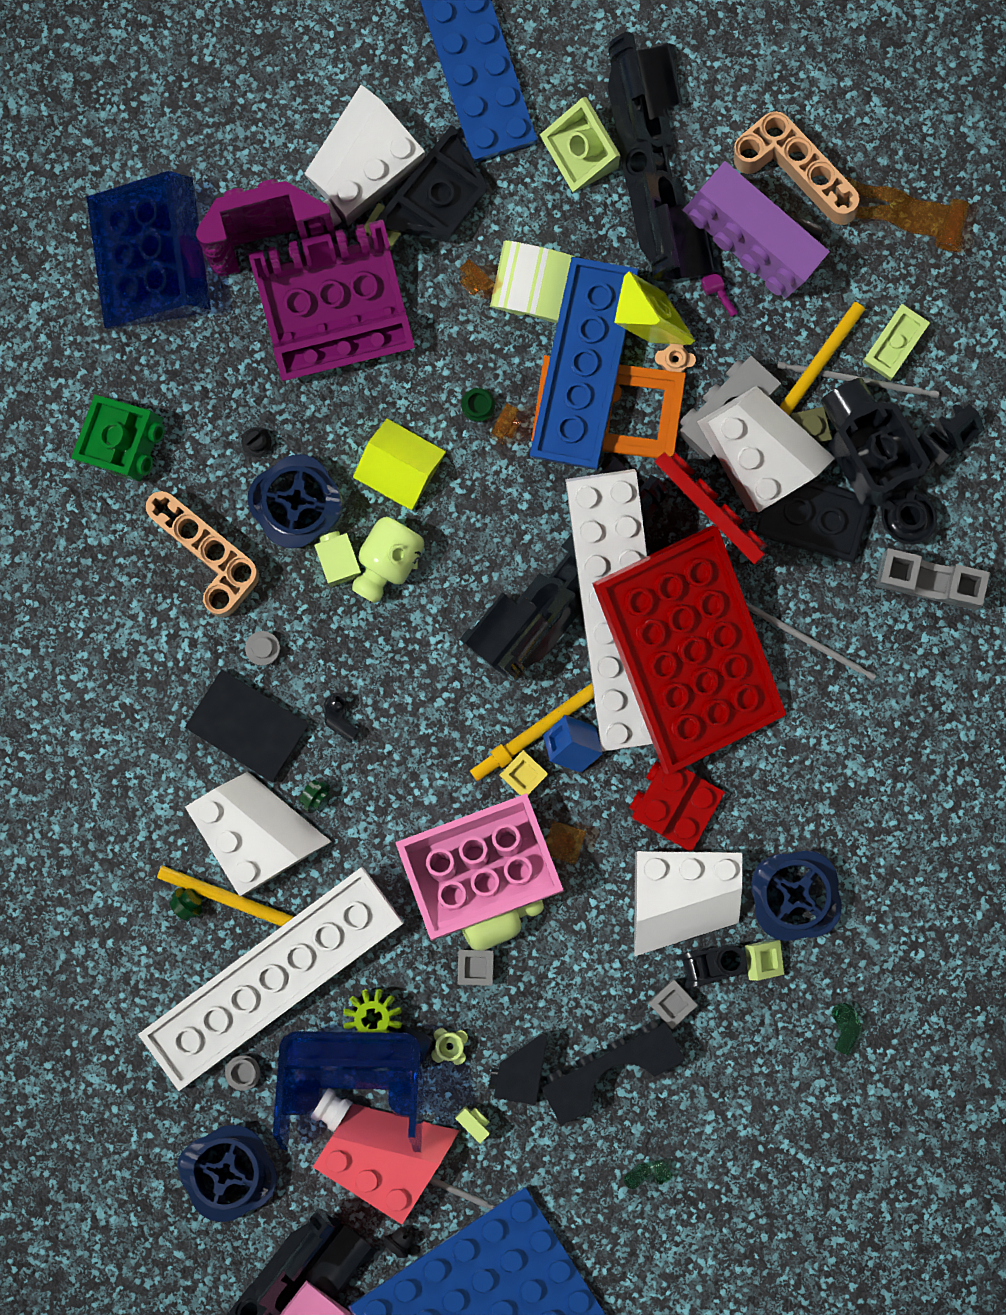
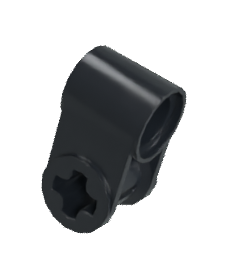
M733 944L709 949L702 948L677 954L678 960L682 961L687 980L684 983L685 989L737 976L742 973L747 964L744 951ZM729 950L737 952L740 957L739 966L733 970L724 969L720 961L723 953ZM694 960L697 962L699 976H696Z

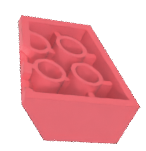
M353 1103L313 1165V1168L398 1223L403 1224L460 1130Z

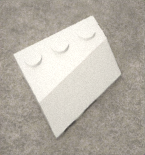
M360 85L304 174L320 194L330 201L337 214L349 226L409 177L425 158V151L383 101Z
M757 386L697 421L747 511H762L817 477L835 459Z
M249 772L222 784L185 806L239 897L247 895L332 842Z
M635 852L634 956L739 923L742 895V853Z

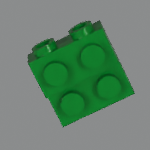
M94 394L71 459L106 470L113 475L141 482L143 475H148L152 469L153 458L150 455L154 444L159 443L163 439L165 427L162 422L164 418L151 410Z

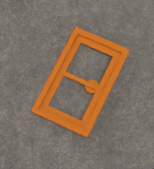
M544 355L531 442L534 437L550 356ZM620 365L602 452L656 459L663 452L672 456L675 453L686 373ZM619 385L664 390L657 440L608 434L613 403L619 401L622 395Z

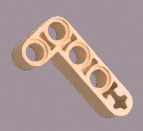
M777 111L766 114L736 140L734 146V165L740 172L745 174L755 173L774 159L833 223L846 225L856 217L859 204V194L856 189L785 114ZM770 128H779L783 131V134L773 137L766 131ZM745 149H752L758 155L754 158H745L741 155V152ZM798 151L802 152L806 158L801 161H795L789 155ZM815 176H824L829 182L825 185H816L811 179ZM837 201H838L840 204H842V206L837 207ZM847 202V203H849V207L847 208V207H846L845 205H843V204H845V203Z
M163 491L153 493L146 502V511L150 518L218 574L204 592L203 602L205 607L217 617L224 618L230 616L258 583L259 572L257 567L247 556L171 494ZM159 503L162 505L168 504V508L177 516L174 522L164 513L159 514L156 508ZM186 523H196L198 525L196 536L190 539L183 538L181 536L182 527ZM214 544H221L225 548L223 557L216 561L208 559V549ZM239 566L250 567L251 576L247 581L237 582L234 580V571ZM218 592H225L229 595V602L222 609L213 608L211 603L213 596Z

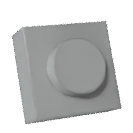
M459 949L457 985L492 986L493 950Z
M674 979L648 1002L671 1029L698 1006Z

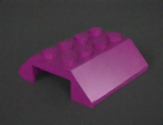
M277 179L260 182L257 185L258 188L244 191L243 188H235L224 192L223 197L215 199L196 231V236L211 270L217 276H226L240 272L233 247L236 245L295 230L299 231L301 240L330 233L333 245L338 244L329 206L287 181L278 182Z
M383 219L369 223L371 236L368 237L364 224L356 226L359 244L347 246L346 234L343 233L342 229L335 231L338 242L336 245H333L330 233L302 239L304 253H299L296 241L290 242L288 249L290 257L293 259L291 261L280 263L279 252L275 246L268 248L271 260L266 262L263 249L248 253L273 343L281 381L415 348Z

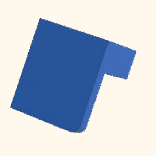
M564 715L543 734L550 762L571 770L582 772L603 754L596 728L593 725Z

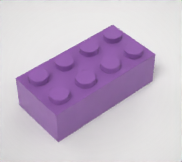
M726 161L719 166L683 209L687 214L688 220L694 226L700 229L704 228L713 236L714 242L721 249L732 252L739 258V263L745 270L750 273H756L765 281L766 287L772 293L778 296L781 295L785 299L809 278L830 252Z

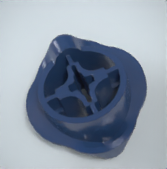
M302 454L287 456L269 470L258 475L252 482L247 496L249 510L263 528L266 536L276 545L290 549L303 547L320 534L331 529L338 522L344 506L342 494L338 486L329 477L324 466L315 458ZM295 474L290 490L285 492L268 491L270 486L280 477ZM305 476L317 484L321 490L323 501H318L316 498L306 494L304 490ZM293 493H298L299 500L306 503L305 505H299L297 510L291 509V503L285 500V498H291ZM267 501L273 502L285 509V527L273 519L269 513ZM304 511L322 512L320 518L314 524L303 529H295L300 513Z
M798 851L790 854L772 855L757 865L751 884L755 900V914L759 925L768 935L778 940L792 941L800 938H814L825 935L836 926L842 911L838 876L834 866L825 856L814 851ZM792 867H801L809 870L800 881L790 883L777 875L781 871ZM817 877L821 879L826 889L824 908L817 905L809 896V890ZM770 883L784 894L783 905L776 915L773 914L768 904L767 894ZM781 885H785L793 890H798L799 887L803 888V896L812 907L799 901L795 902L794 905L789 903L791 896ZM796 909H805L816 916L814 920L801 925L784 922Z
M227 1125L214 1130L212 1133L190 1143L179 1155L177 1161L180 1180L187 1190L193 1206L202 1216L212 1221L227 1222L241 1217L245 1213L264 1205L273 1196L278 1187L276 1168L268 1156L262 1140L254 1131L244 1126ZM225 1143L231 1144L230 1151L225 1153L223 1160L219 1163L206 1160L209 1153L216 1147ZM241 1149L251 1159L254 1176L242 1168L241 1160L243 1155L240 1153ZM230 1166V1172L235 1173V1176L241 1178L226 1180V1175L216 1169ZM202 1171L213 1178V1193H215V1197L206 1189ZM236 1184L251 1187L247 1194L237 1202L225 1203L226 1196L231 1193L232 1188Z

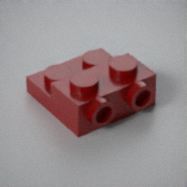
M655 760L646 776V779L651 781L645 793L638 790L629 806V809L634 811L630 819L688 852H692L725 792L696 776L695 773L686 768H682L670 775L664 773L660 762Z

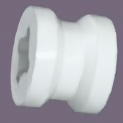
M328 1088L310 1118L315 1121L322 1120L327 1124L329 1130L335 1132L352 1102L348 1099L341 1100L336 1096L334 1090Z

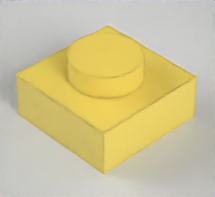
M523 750L499 776L521 796L526 793L529 795L548 773Z

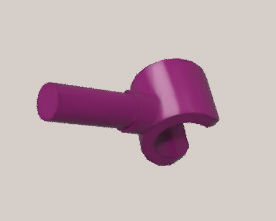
M711 274L701 279V285L706 296L717 293L718 298L731 317L738 313L726 295L721 276Z

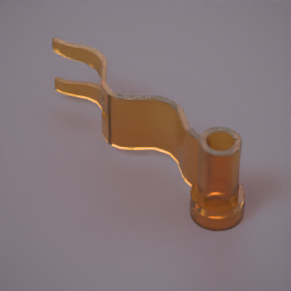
M845 177L858 194L889 203V205L871 207L858 206L856 218L884 220L909 233L936 237L934 245L942 250L949 252L961 251L964 241L962 232L970 203L960 199H951L948 206L936 202L922 201L910 197L905 192L893 187L869 186ZM837 202V207L842 206V204Z

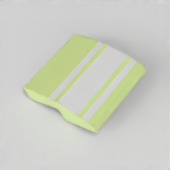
M504 241L490 307L519 316L526 314L558 323L571 257L575 256L539 246Z

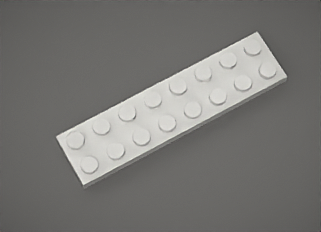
M635 469L565 479L602 751L653 744L592 584L647 557L637 472Z
M361 867L140 1032L138 1036L177 1090L180 1091L404 924V922L366 870Z

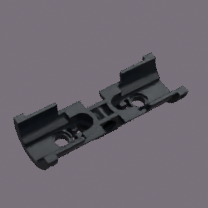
M624 32L612 39L607 46L611 63L608 92L639 247L650 261L653 278L656 281L678 282L720 273L718 258L713 255L709 233L704 228L700 229L694 226L683 211L686 202L681 178L672 177L666 148L674 146L667 108L683 104L674 62L677 59L675 45L666 43L653 48L637 50L634 34Z
M608 455L600 465L602 470L599 474L629 469L616 457ZM650 475L646 482L637 476L644 533L649 528L653 512L668 495L665 485L653 475ZM572 533L561 546L568 552L549 577L539 573L516 602H513L507 595L502 593L473 629L468 628L459 639L482 660L513 682H517L529 666L539 662L547 655L582 611Z
M317 1208L304 1226L291 1232L227 1315H280L306 1280L335 1300L363 1262L369 1263L378 1250L346 1223L331 1213Z

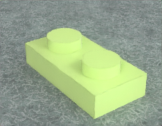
M901 304L862 362L891 381L930 322Z

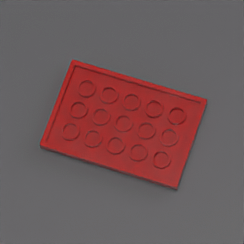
M711 525L592 583L664 773L670 775L786 716L717 526Z

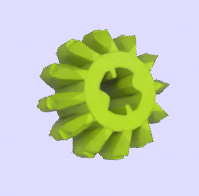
M368 989L362 990L365 1003L362 1004L357 997L352 996L350 1001L358 1009L345 1008L343 1011L344 1015L354 1017V1021L344 1023V1029L356 1026L358 1030L352 1034L350 1039L356 1041L361 1034L365 1035L363 1040V1047L365 1048L369 1047L371 1037H375L378 1048L382 1047V1033L389 1040H394L395 1035L388 1029V1026L394 1028H401L402 1022L391 1020V1016L402 1012L401 1008L388 1009V1006L395 1000L394 996L390 995L384 1003L380 1002L383 994L382 989L376 990L374 1000H371ZM373 1008L375 1009V1014L379 1011L382 1015V1019L377 1022L378 1027L371 1028V1023L366 1025L363 1021V1018L368 1015V1009Z

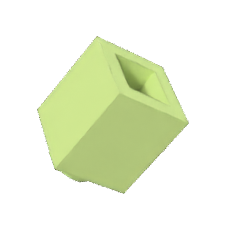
M335 531L320 537L321 542L314 546L330 587L353 580L362 575L347 533L340 535L339 531Z

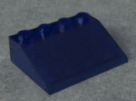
M166 171L86 196L105 329L184 318L211 310L203 250L196 236L199 220L193 177Z

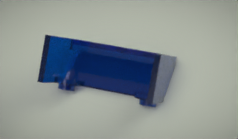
M294 1031L282 1039L279 1046L273 1136L280 1149L288 1150L290 1116L307 1115L314 1111L319 1103L320 1088L389 1090L388 1102L391 1110L398 1116L409 1117L408 1139L413 1151L421 1152L424 1105L422 1056L420 1045L414 1036L408 1033Z

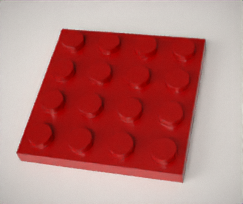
M663 452L654 461L754 565H758L768 556L763 551L768 545L751 529L747 533L743 531L739 526L743 520L727 504L720 507L715 502L719 495L701 478L696 482L691 477L695 471L682 457L676 453L669 456Z

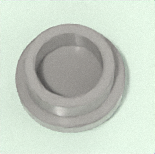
M258 631L248 638L245 652L251 662L256 665L266 666L273 663L279 656L280 644L273 634L267 631Z
M239 1055L231 1059L227 1064L225 1077L232 1088L240 1091L248 1090L257 1084L260 1078V1067L252 1057Z

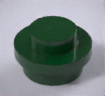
M473 388L463 396L461 409L465 417L470 421L484 422L493 415L495 400L488 390Z
M313 780L305 787L299 800L304 805L305 811L313 813L316 810L321 811L326 807L331 798L329 793L330 785L328 783Z
M177 888L173 892L169 905L179 918L189 921L191 918H197L202 913V901L195 891Z

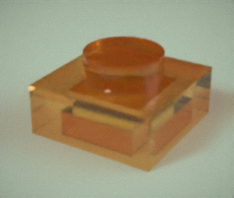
M470 259L460 267V277L462 278L460 283L471 295L475 296L478 293L485 299L493 291L494 282Z
M506 403L490 432V439L503 445L506 437L513 439L521 424V421L517 419L519 409Z
M553 821L546 841L550 856L576 865L586 831Z

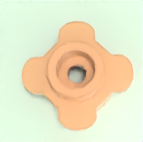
M669 344L665 350L658 351L655 354V362L667 371L683 372L687 367H693L696 362L694 354L688 353L681 344ZM673 356L678 357L677 362L672 361Z

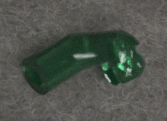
M839 1003L832 1009V1017L841 1032L833 1049L850 1056L862 1026L854 1008L847 1003Z
M663 1160L639 1163L625 1174L624 1183L628 1188L636 1189L653 1176L655 1182L658 1185H662L673 1177V1173L667 1167L669 1164Z

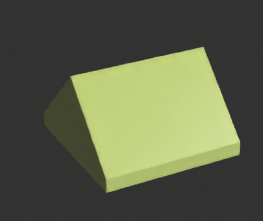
M587 97L581 98L540 134L541 139L572 192H576L618 169L620 154Z

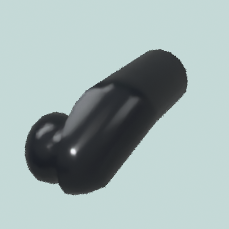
M338 692L328 696L324 702L326 726L349 743H352L360 729L346 719L345 696Z

